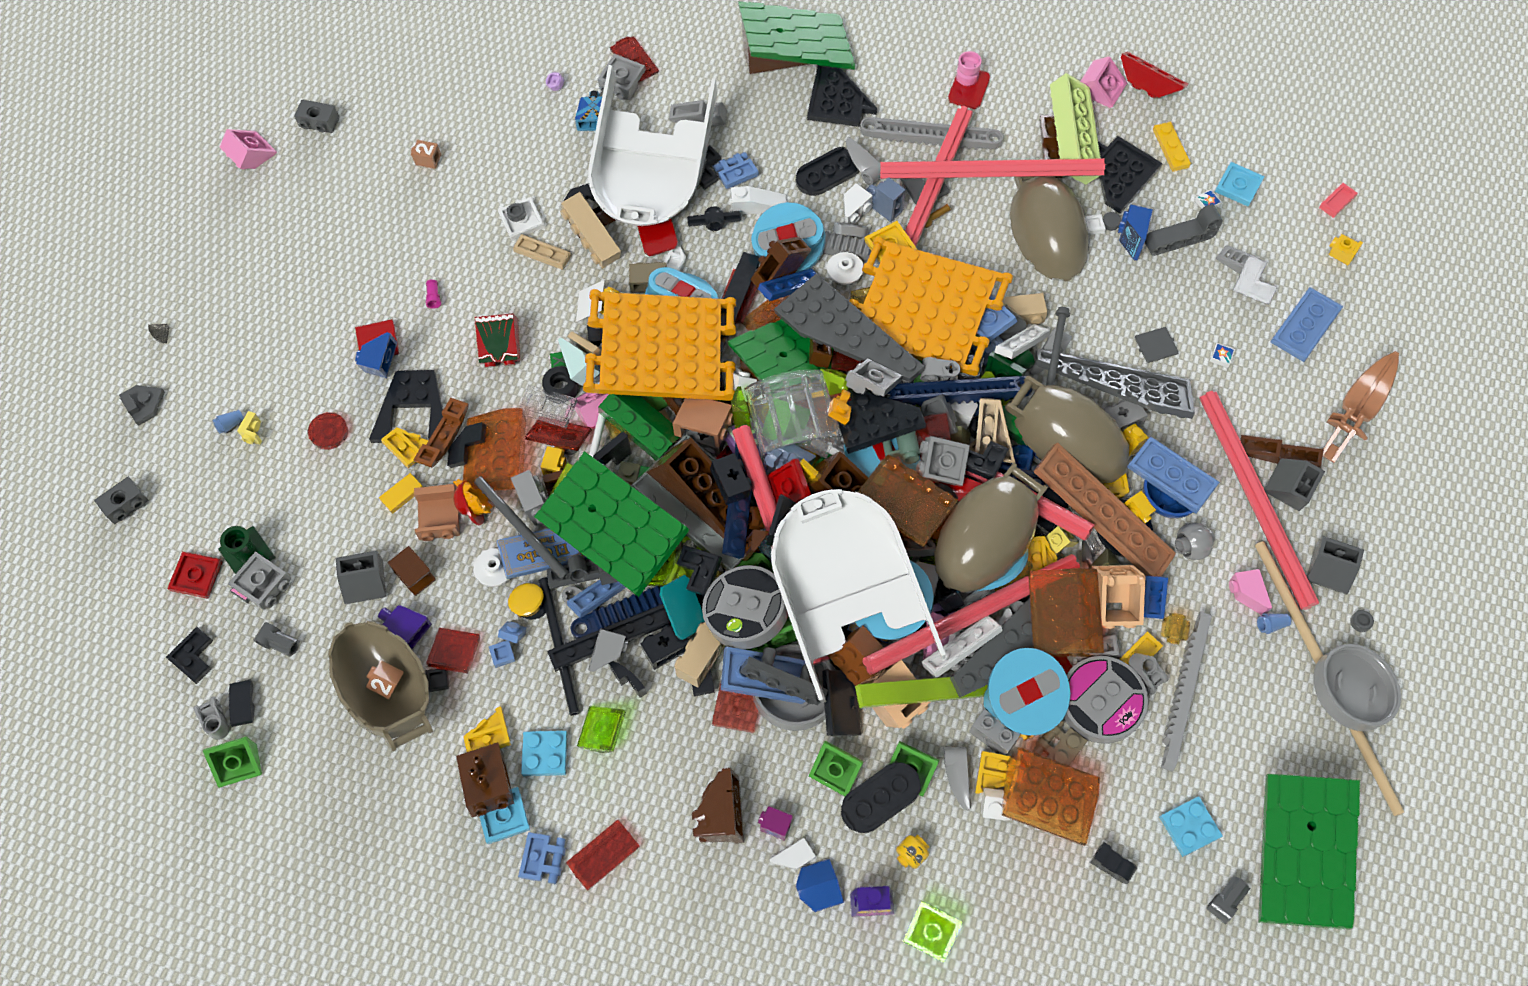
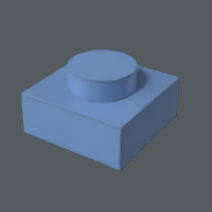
M507 621L499 629L498 637L517 644L525 636L526 627L516 622Z
M506 640L489 646L495 668L516 661L510 641Z

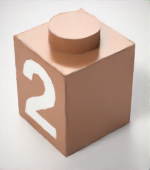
M417 140L415 146L411 149V157H413L415 165L436 169L441 152L437 143Z
M381 660L377 667L372 666L367 678L370 680L366 688L389 699L404 672Z

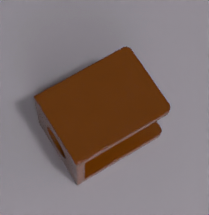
M410 546L387 562L393 572L414 596H417L436 580L430 573L428 566Z

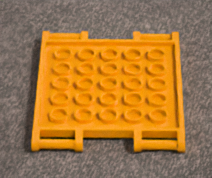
M875 237L870 256L862 268L864 273L875 277L864 304L859 303L855 299H850L849 302L915 359L922 361L924 358L933 357L942 360H953L959 364L960 372L977 376L983 353L990 343L988 338L976 336L986 308L996 311L1002 310L1003 299L1008 285L1013 280V275L1007 272L1000 273L891 243L881 237ZM880 249H883L885 252L878 268L874 267ZM996 281L1001 282L996 298L990 300ZM972 345L978 346L972 363L967 365L966 362Z
M598 289L590 290L591 307L587 324L589 327L603 328L601 356L593 353L585 355L587 366L586 381L583 384L584 392L726 401L735 399L733 374L736 370V364L733 361L720 363L721 335H734L736 333V326L734 325L735 298L713 299L601 292ZM599 301H605L603 319L598 318ZM721 308L727 309L725 326H721ZM595 365H601L599 384L593 383ZM720 372H726L725 391H720Z

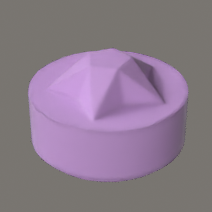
M552 72L546 78V85L553 91L561 89L564 84V78L558 72Z

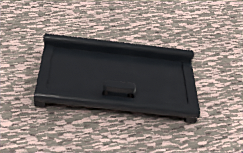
M823 670V688L828 690L825 697L826 702H824L827 736L861 735L859 703L855 685L841 670Z

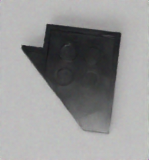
M817 65L807 120L859 127L862 113L877 115L878 108L841 68Z
M1117 135L1108 147L1098 141L1100 159L1104 158L1105 164L1104 176H1099L1105 205L1121 214L1160 170L1163 163Z
M848 388L852 400L846 403L851 406L850 420L846 425L837 421L848 454L926 428V423L919 407L868 392L863 395L854 392L851 388Z

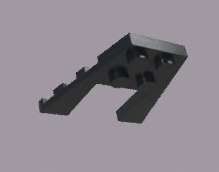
M434 370L395 371L369 440L371 443H382L381 439L392 431L394 408L431 407L428 440L431 438L443 418V407Z

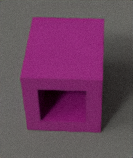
M768 806L766 812H761L758 823L761 824L760 831L785 841L793 822V816Z

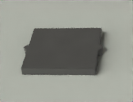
M1166 327L1135 335L1134 337L1139 346V352H1142L1147 363L1178 355L1179 353L1174 344V338H1171Z

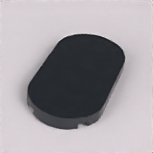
M837 147L802 165L797 171L795 182L797 188L802 193L817 196L855 177L860 171L852 161L848 149Z
M891 763L845 796L841 806V817L845 825L858 833H869L880 827L917 799L921 790V781L918 773L914 768L905 763Z

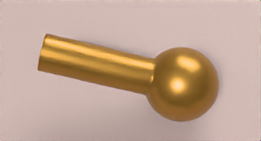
M946 204L932 212L924 228L930 227L933 220L950 211L949 205Z

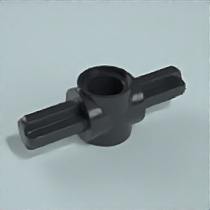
M712 206L707 208L703 215L688 216L687 222L690 227L706 225L708 230L718 231L723 228L724 223L740 222L742 218L740 211L723 212V209L721 210L720 207Z

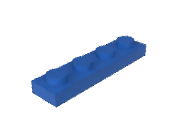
M808 269L762 282L758 290L769 301L789 296L813 277L816 272L813 269Z

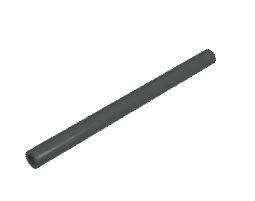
M482 476L478 477L474 482L476 486L561 580L567 579L570 573Z

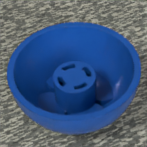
M1144 480L1143 493L1150 504L1156 509L1155 512L1166 518L1177 519L1194 513Z

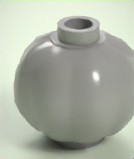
M1188 523L1179 529L1175 546L1177 551L1183 554L1185 558L1201 560L1210 555L1215 536L1211 530H1208L1201 523Z

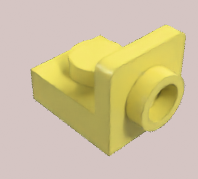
M250 411L247 412L237 431L244 442L260 445L262 440L256 432L260 429L261 421L255 413Z
M1059 526L1045 536L1050 544V549L1055 554H1058L1065 547H1074L1079 543L1072 533Z

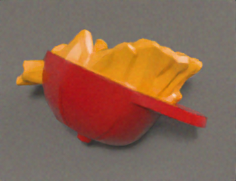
M460 479L453 481L457 486L453 496L456 509L462 515L469 516L474 524L482 525L485 520L483 513H491L490 510L493 508L488 502L489 499L485 494H482L479 488L474 489L469 482Z

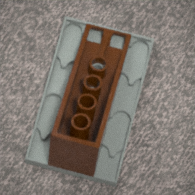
M686 434L631 486L688 527L690 530L686 536L701 550L721 556L723 559L720 565L728 571L733 569L743 558L737 559L722 554L728 505L725 504L710 471L712 461L709 457L714 460L716 458ZM751 498L750 507L757 506L756 501ZM747 528L746 539L753 530Z

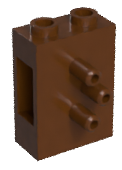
M801 237L779 240L777 242L772 240L769 243L768 255L766 257H759L758 261L761 265L750 279L757 289L762 282L794 274L811 251L810 247Z
M498 742L456 756L466 808L472 818L483 816L488 812L504 809L509 805L515 804L504 754Z

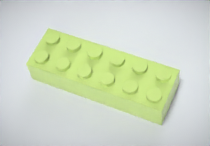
M1065 73L1050 84L1060 159H1100L1090 87ZM1099 176L1071 177L1086 185Z

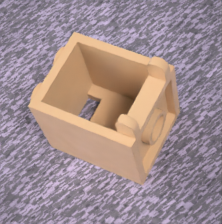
M1134 565L1092 566L1090 604L1092 617L1103 628L1107 629L1115 628V626L1136 628V625H1143L1145 575ZM1106 603H1121V610H1106Z
M900 660L860 684L917 679L904 662ZM930 702L872 708L886 727L903 729L912 723V718L916 714L924 713L929 708L928 704Z

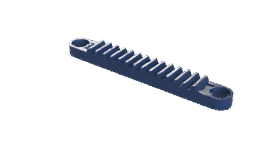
M1026 376L897 384L888 392L891 395L888 399L913 406L918 404L919 407L922 406L924 401L944 394L946 402H949L951 405L954 402L961 404L963 401L966 404L970 401L976 403L980 398L1004 399L1008 401L1009 398L1016 396L1020 390L1018 385L1024 384ZM1032 388L1029 389L1025 397L1031 395Z
M663 582L661 585H655L652 589L648 588L639 597L633 594L629 598L625 597L622 601L618 600L614 604L610 603L607 607H601L599 610H593L592 613L582 618L575 619L570 626L573 637L578 639L662 605L660 588L666 582ZM578 625H586L587 630L585 633L578 634L576 632Z

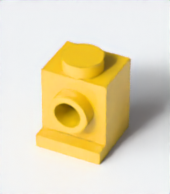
M1343 234L1339 238L1335 236L1329 245L1332 249L1328 255L1349 266L1363 242L1359 241L1358 243Z
M1136 424L1127 427L1123 431V435L1129 444V457L1137 453L1149 438Z
M547 446L540 466L543 475L561 471V469L565 468L567 458L564 456L565 450L562 447Z
M1142 491L1123 503L1144 524L1152 519L1150 515L1156 511Z

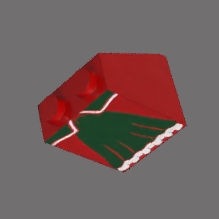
M513 313L474 317L478 358L481 365H485V368L496 367L497 363L511 366L515 365V362L520 361L518 317Z

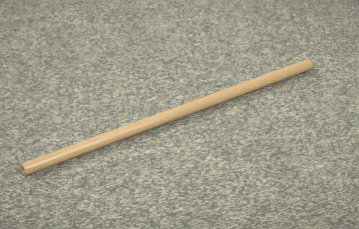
M1259 542L1255 545V548L1315 664H1317L1320 658L1323 657V654L1265 542ZM1349 729L1393 816L1405 813L1363 731Z

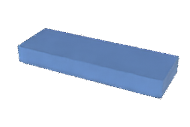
M598 580L569 599L567 606L579 618H582L626 587L620 582L602 585L601 581Z

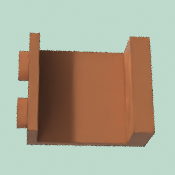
M685 398L673 421L674 436L682 437L687 429L713 436L715 447H719L722 440L725 441L729 425L732 426L734 423L735 414H733L732 405L708 399Z
M455 484L414 488V496L418 501V528L415 529V533L419 540L432 541L435 538L451 539L454 536H460L459 512L453 501L456 489Z

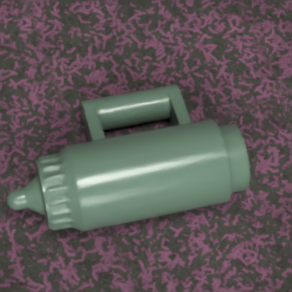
M916 431L896 437L899 450L892 451L890 440L882 442L885 458L889 459L900 456L905 464H913L919 461L920 449Z

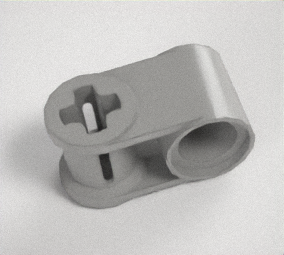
M927 357L922 360L925 370L921 373L920 378L923 382L949 381L948 378L950 380H957L960 366L953 360Z
M1135 653L1130 657L1129 666L1141 677L1147 693L1153 695L1157 687L1168 681V676L1154 657Z
M215 696L211 697L210 701L193 707L203 730L215 740H220L227 736L229 726L224 717L223 709ZM219 724L217 729L213 730L214 726Z

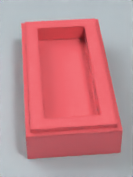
M1342 183L1321 203L1319 208L1335 218L1358 193L1345 183Z

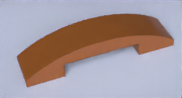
M454 398L449 399L442 411L443 418L426 445L422 444L413 459L414 462L433 468L442 459L461 428L469 407L468 403Z

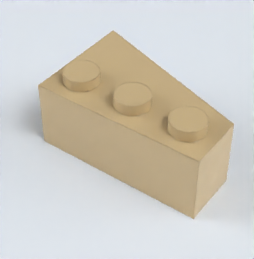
M980 398L975 452L983 455L989 442L992 441L1009 448L1004 462L1015 463L1001 400Z

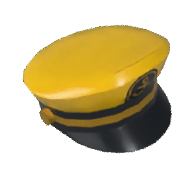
M533 583L521 584L510 593L508 606L518 617L535 620L545 615L543 591L538 585Z

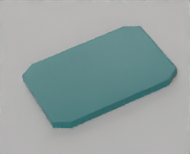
M682 575L660 588V597L675 635L681 640L694 634L700 623L705 622L696 593L686 589L690 580L686 575Z

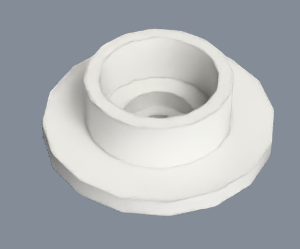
M837 253L828 261L827 274L837 284H853L862 277L863 262L853 253Z
M498 548L486 550L477 557L474 562L473 571L476 579L481 584L487 587H498L509 580L506 579ZM495 563L496 565L491 568L490 565Z

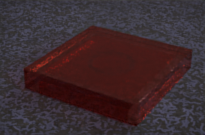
M439 627L426 662L427 667L468 674L480 641V635Z
M720 683L712 726L754 733L758 709L755 706L753 696L722 691Z

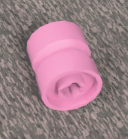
M967 51L959 56L956 79L960 84L969 86L978 81L982 61L978 53Z

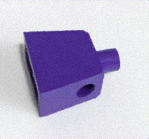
M398 605L393 612L385 607L378 614V618L384 621L382 625L386 626L394 635L404 639L411 649L415 647L432 625L426 616L401 605Z

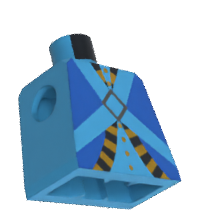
M591 91L589 97L580 98L575 116L577 131H596L602 101L598 91Z

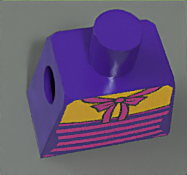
M889 886L859 887L850 893L851 917L894 915L893 892Z

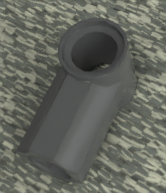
M264 622L253 639L254 642L262 647L272 648L289 657L296 653L299 645L297 639L281 632L280 629L267 622Z
M1233 876L1221 893H1218L1212 899L1206 909L1224 924H1227L1237 912V906L1249 892L1248 884L1241 878Z

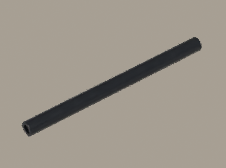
M544 577L539 579V585L543 591V602L553 646L556 648L563 645L564 642L552 591L549 588L548 578ZM566 667L559 670L569 715L574 716L578 715L580 710L570 668Z

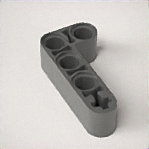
M1210 204L1203 207L1195 219L1148 233L1145 244L1151 255L1156 256L1213 238L1218 233L1223 220L1216 207Z

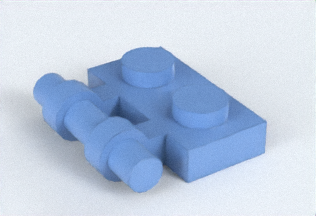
M746 152L736 153L732 158L722 159L718 161V164L713 165L714 171H719L718 177L726 190L759 176L757 168L752 160L748 159Z
M528 832L518 877L520 879L542 882L543 873L549 874L548 883L556 884L558 876L561 875L562 871L560 865L562 856H565L566 848H564L566 839L557 838L556 846L550 845L551 837L549 835ZM548 853L554 854L551 866L545 865Z

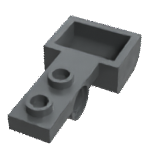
M580 555L570 557L567 561L568 565H563L570 573L569 577L565 580H561L551 568L547 569L550 589L599 578L602 585L618 582L594 562L585 560Z

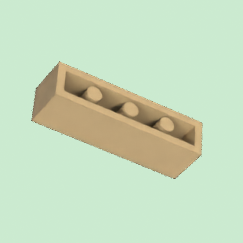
M580 192L561 202L560 213L562 217L571 223L570 227L573 233L580 236L582 246L585 250L588 249L591 252V258L596 265L599 264L603 269L621 258V250Z
M1043 293L1004 297L1003 306L1007 304L1016 314L1025 319L1026 324L1037 325L1045 322L1047 308Z
M705 622L700 623L696 631L697 635L694 639L689 640L685 648L686 652L683 656L678 657L674 665L676 676L699 688L725 647L712 635Z

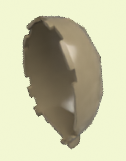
M1055 176L1014 177L1018 191L1012 198L1011 229L1022 255L1032 262L1036 271L1051 280L1052 278L1063 279V281L1071 280L1072 277L1081 273L1088 259L1089 236L1083 207L1075 193L1064 182L1055 178Z
M1031 376L1025 377L1024 384L1011 403H1008L1005 408L1009 413L1017 417L1015 419V426L1022 435V440L1026 446L1028 445L1036 453L1040 460L1058 442L1102 484L1112 483L1126 473L1129 461V444L1113 417L1091 398L1071 388L1057 385L1044 386ZM1029 389H1034L1033 395L1023 410L1019 409L1018 406Z
M1013 463L1003 477L992 478L971 489L954 506L939 534L934 557L936 573L943 581V585L948 589L952 588L965 593L983 589L992 582L1002 578L1023 557L1035 535L1039 516L1037 501L1047 490L1048 487L1046 485L1042 486L1017 468L1016 463ZM1010 474H1013V475L1016 476L1018 479H1020L1022 482H1024V483L1027 484L1029 487H1031L1033 490H1035L1036 492H1038L1037 496H1036L1025 484H1023V483H1021L1020 481H1018V480L1012 478V477L1010 476Z
M367 620L364 623L353 624L349 622L344 625L345 628L333 637L328 651L329 674L339 701L359 726L371 734L383 737L392 752L396 751L397 747L427 732L428 734L432 733V726L425 716L429 704L428 680L420 659L405 640L391 633L386 626ZM381 660L404 672L389 699L366 688L370 680L367 678L372 666L377 667Z

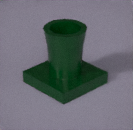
M1029 350L1024 351L1013 359L1005 358L993 351L989 354L985 372H992L995 378L1025 376L1026 371L1034 366V357Z
M232 526L227 528L220 537L221 547L218 550L235 574L255 552L269 561L276 558L254 526L247 530L241 526Z

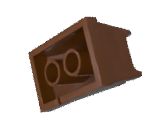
M722 768V771L717 773L714 780L706 787L699 807L692 812V820L698 821V826L693 828V836L699 837L700 842L744 843L739 776L731 768Z

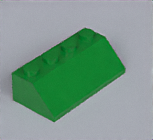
M609 394L598 406L599 414L618 430L625 432L630 440L655 461L661 458L681 438L674 436L673 423L640 396Z

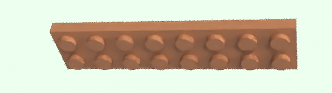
M1058 442L1055 443L1033 472L1083 519L1094 524V529L1144 575L1161 577L1176 553Z

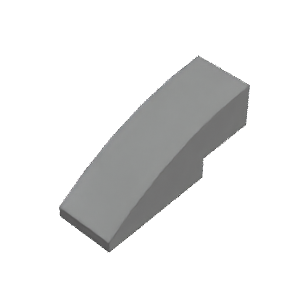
M704 100L672 104L669 120L676 123L681 120L704 122L707 104ZM718 102L715 104L712 126L726 125L727 109L723 102Z

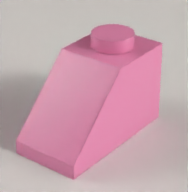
M1260 569L1235 573L1229 580V589L1231 593H1234L1237 601L1261 615L1270 611L1272 605Z

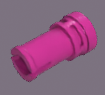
M433 279L428 280L426 283V306L435 309L441 306L438 282Z

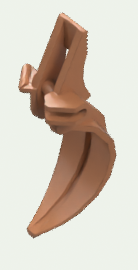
M1394 351L1376 361L1355 381L1343 400L1342 408L1346 411L1345 414L1335 412L1331 414L1326 423L1335 427L1336 430L1323 448L1324 458L1335 463L1354 435L1359 436L1363 440L1368 439L1359 427L1363 421L1369 422L1374 419L1384 405L1397 374L1399 364L1398 352ZM1349 419L1353 421L1355 425L1351 426L1350 424L1346 423V421ZM1342 429L1349 434L1341 446L1337 447L1332 442Z

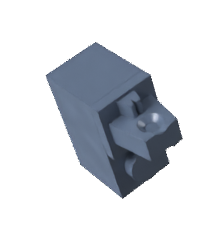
M890 177L884 182H880L877 187L871 184L866 189V191L873 195L872 209L888 221L892 222L903 212L906 189Z
M781 437L771 444L764 461L766 465L778 469L793 459L801 461L804 458L812 466L816 455Z

